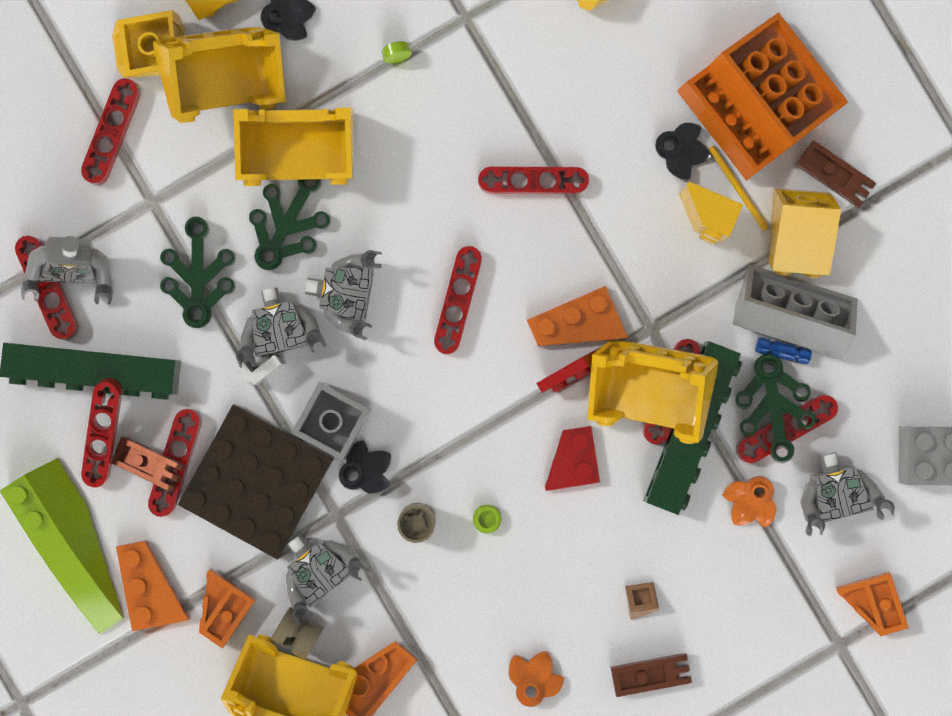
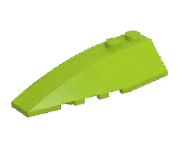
M59 458L38 467L2 488L0 493L28 538L63 589L98 634L122 620L124 615L114 584L111 582L107 571V562L102 555L98 543L99 538L90 518L89 507Z

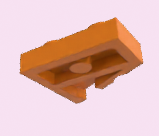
M211 568L206 574L207 584L205 595L203 596V613L200 619L199 633L223 649L256 599Z
M890 572L836 587L837 593L880 636L909 628Z

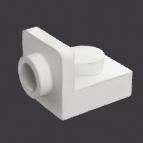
M267 354L256 362L255 366L257 369L255 370L244 360L242 368L238 370V373L247 384L252 382L254 385H259L285 364L278 355L270 357Z

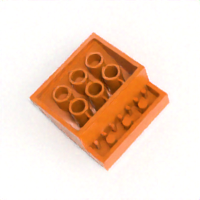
M779 12L724 50L705 69L689 79L677 90L746 181L848 103L844 95Z

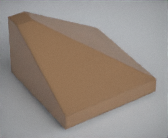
M654 582L625 586L630 620L659 610Z

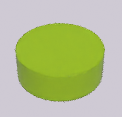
M405 41L390 43L381 51L385 63L401 62L412 54L409 44Z
M490 504L479 506L473 514L474 526L478 531L485 534L495 532L501 525L499 510Z

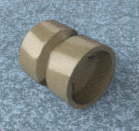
M420 502L411 503L406 506L400 513L397 521L400 535L412 543H420L427 540L432 535L436 524L433 510L428 505Z
M289 607L270 640L282 647L291 646V652L305 660L325 627L313 620L305 621L304 615L300 618L302 626H300L292 618L293 608Z

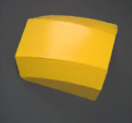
M173 10L120 19L115 22L112 38L117 70L123 78L160 75L154 55L153 41L185 36V28L180 15Z

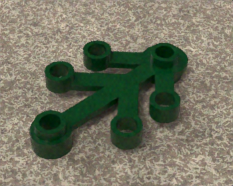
M315 179V185L312 187L306 186V180H298L300 188L285 215L280 203V189L274 184H268L264 187L263 196L269 203L276 232L270 241L265 226L267 222L266 213L261 209H254L250 212L249 221L254 225L259 241L254 258L260 268L268 271L274 270L281 265L285 257L299 253L312 254L315 252L317 243L310 236L301 238L298 243L282 246V244L289 235L313 228L326 229L330 225V217L323 211L315 213L312 217L295 221L310 193L320 189L321 179ZM271 188L277 191L274 198H268L267 191ZM256 213L263 215V220L260 223H255L253 220ZM321 215L327 218L324 225H318L316 222L317 218ZM306 240H311L313 243V247L310 250H304L303 243ZM268 251L274 253V259L270 262H267L264 258L265 253Z
M191 217L185 224V232L192 238L191 271L179 259V255L175 250L165 249L160 255L161 262L170 266L191 287L190 299L179 289V283L176 279L165 277L160 282L162 292L169 294L183 308V319L192 328L205 327L212 317L211 308L224 295L232 294L236 288L235 282L232 279L223 277L218 281L217 288L203 300V288L225 266L233 265L236 256L233 251L222 249L219 251L217 258L204 270V238L208 236L210 228L207 221L201 217ZM197 224L203 226V231L200 234L194 233V227ZM172 252L174 260L168 263L165 260V256L167 253ZM228 252L231 254V260L228 263H224L222 255ZM167 281H173L174 288L171 291L165 289ZM224 281L231 283L230 290H222L221 286ZM196 309L202 311V317L198 320L193 317V312Z
M764 354L756 360L754 364L756 375L744 391H740L736 395L735 403L740 409L750 408L753 396L764 383L766 396L749 418L744 419L740 423L739 430L745 437L754 436L757 431V425L769 411L774 437L770 455L775 462L783 464L792 459L794 446L786 439L781 409L796 419L798 426L803 430H809L814 426L815 416L810 411L802 410L780 394L777 382L791 390L793 398L798 402L808 400L811 390L807 384L799 383L783 371L782 361L778 357ZM771 365L774 371L766 373L763 370V366ZM803 388L806 390L807 395L800 397L797 395L796 390ZM747 396L750 401L748 404H741L739 397ZM808 416L811 418L812 423L804 425L801 422V418ZM750 423L753 425L754 430L752 432H745L743 425ZM778 448H785L787 455L780 457L777 455L776 450Z

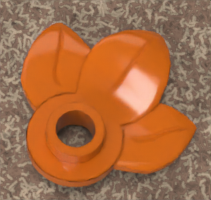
M755 476L747 482L735 481L724 490L722 496L726 500L733 502L731 519L734 525H746L756 519L762 526L768 527L775 518L777 508L772 499L774 487L768 478ZM758 487L765 489L761 495L755 494L754 490Z
M547 651L536 654L529 662H526L517 655H514L510 661L509 679L517 687L516 697L518 701L526 707L537 706L542 702L543 698L555 696L563 686L564 677L552 674L553 664ZM527 687L535 689L536 694L534 697L526 695L525 690Z

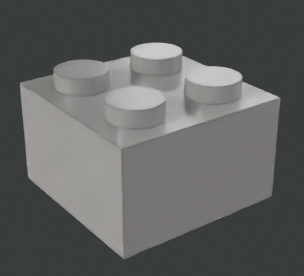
M319 382L297 421L292 434L343 461L347 458L372 409L331 386Z
M899 426V483L906 485H952V427Z

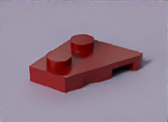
M598 349L537 382L536 384L541 393L550 388L555 393L569 385L566 379L573 375L578 380L591 372L589 366L592 364V354Z
M586 426L562 430L545 483V491L600 483L592 427Z

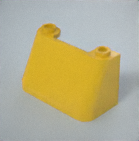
M244 27L153 41L154 55L171 117L179 123L195 121V117L200 115L201 110L245 103H253L259 105V109L266 110L276 108L278 103L286 102L280 35L277 32L262 27Z
M351 107L336 108L333 111L323 109L259 110L258 112L257 110L233 109L235 180H243V186H261V180L330 179V185H348V179H353L354 110Z
M609 341L592 354L587 420L597 421V424L601 426H612L614 422L619 421L621 418L674 428V435L679 438L680 442L686 444L699 443L704 434L717 375L718 360L705 355L630 341Z
M248 634L221 696V701L229 714L232 716L346 715L357 678V672L352 665L339 661L337 664H331L330 668L278 651L277 647L273 645L274 641L270 640L271 638L259 634L258 637Z

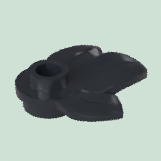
M270 0V4L263 8L260 20L266 29L280 32L288 40L298 41L307 38V32L303 24L312 18L316 7L308 0ZM276 13L280 16V19L273 20L270 14Z
M683 123L675 131L663 132L655 142L656 152L661 158L666 160L668 171L682 180L690 179L691 165L701 164L711 157L706 146L697 140L702 127L694 123ZM671 141L674 144V149L671 151L666 150L664 143Z
M363 440L355 443L346 458V464L339 471L340 483L346 489L357 490L360 488L368 494L385 491L391 485L389 480L383 475L390 466L391 454L386 451L369 452ZM357 472L358 478L354 481L349 480L350 474Z

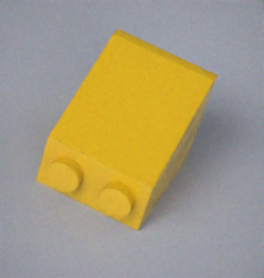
M774 188L768 257L772 271L784 276L792 275V273H803L810 278H819L821 275L830 276L841 215V208L831 193Z

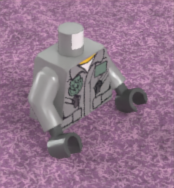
M73 236L49 237L44 246H40L30 252L25 273L27 280L21 284L23 300L27 292H34V301L39 299V286L36 282L39 280L83 284L97 283L99 285L95 290V303L99 304V296L101 295L108 297V304L111 303L113 289L108 285L110 283L109 261L106 255L98 249H94L92 240L75 238Z
M368 250L362 254H352L337 260L332 264L331 268L325 269L324 280L308 277L306 282L305 294L321 297L319 308L324 310L325 318L338 330L352 334L362 340L368 339V337L362 335L363 328L366 326L372 328V325L366 322L374 275L372 268L379 269L382 267V264H375L374 262L376 255H382L380 251Z
M278 287L261 291L265 307L252 310V316L247 318L241 335L240 350L236 354V359L240 368H242V362L246 359H250L251 367H254L256 365L255 357H263L267 354L272 355L308 346L311 352H315L313 349L315 343L321 342L323 347H326L327 343L320 333L316 318L304 306L295 305L293 301L281 303Z
M837 452L820 456L824 472L810 475V481L805 485L800 501L804 518L808 522L805 529L808 536L812 535V526L818 527L820 535H822L825 529V522L874 510L873 506H877L876 515L880 520H884V514L881 509H889L892 515H894L895 509L893 502L885 499L876 483L862 470L856 469L854 466L840 467Z
M300 534L287 544L297 557L287 567L288 572L286 574L288 597L293 608L292 618L300 626H302L300 618L305 613L310 620H313L314 615L307 608V605L311 608L349 576L361 581L362 579L358 576V571L363 568L369 572L370 567L361 562L346 545L332 540L325 542L320 540L310 547Z

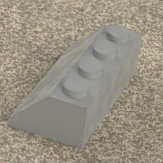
M749 264L736 302L733 325L767 335L771 338H777L799 347H805L827 356L843 359L856 336L858 299Z

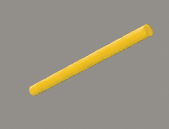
M715 146L709 148V152L762 231L769 228Z

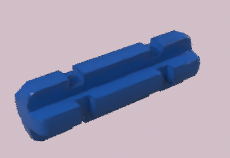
M758 338L755 345L757 353H770L775 357L789 361L796 360V362L802 364H809L812 357L810 349L803 347L798 349L795 345L779 341L771 342V339Z

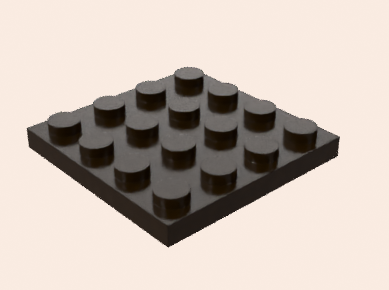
M233 404L178 505L278 560L334 458Z

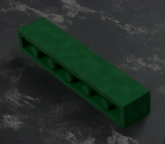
M710 341L704 342L700 355L717 359L718 368L703 438L699 443L686 444L680 442L679 438L674 435V428L671 429L643 499L648 504L679 515L681 510L685 511L691 495L687 494L691 483L695 484L701 471V468L698 467L701 456H707L711 446V441L708 440L711 430L716 431L722 415L718 414L722 403H727L732 388L728 387L732 376L737 377L742 366V361L739 360L741 353Z
M3 342L0 377L9 378V384L26 385L27 380L37 381L38 387L55 388V383H64L67 390L83 391L84 386H93L95 388L101 380L112 378L120 383L123 395L140 397L141 391L152 392L151 398L168 400L169 394H178L181 361ZM109 387L101 391L106 394H112Z

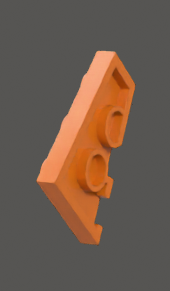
M606 286L527 320L538 346L628 338Z

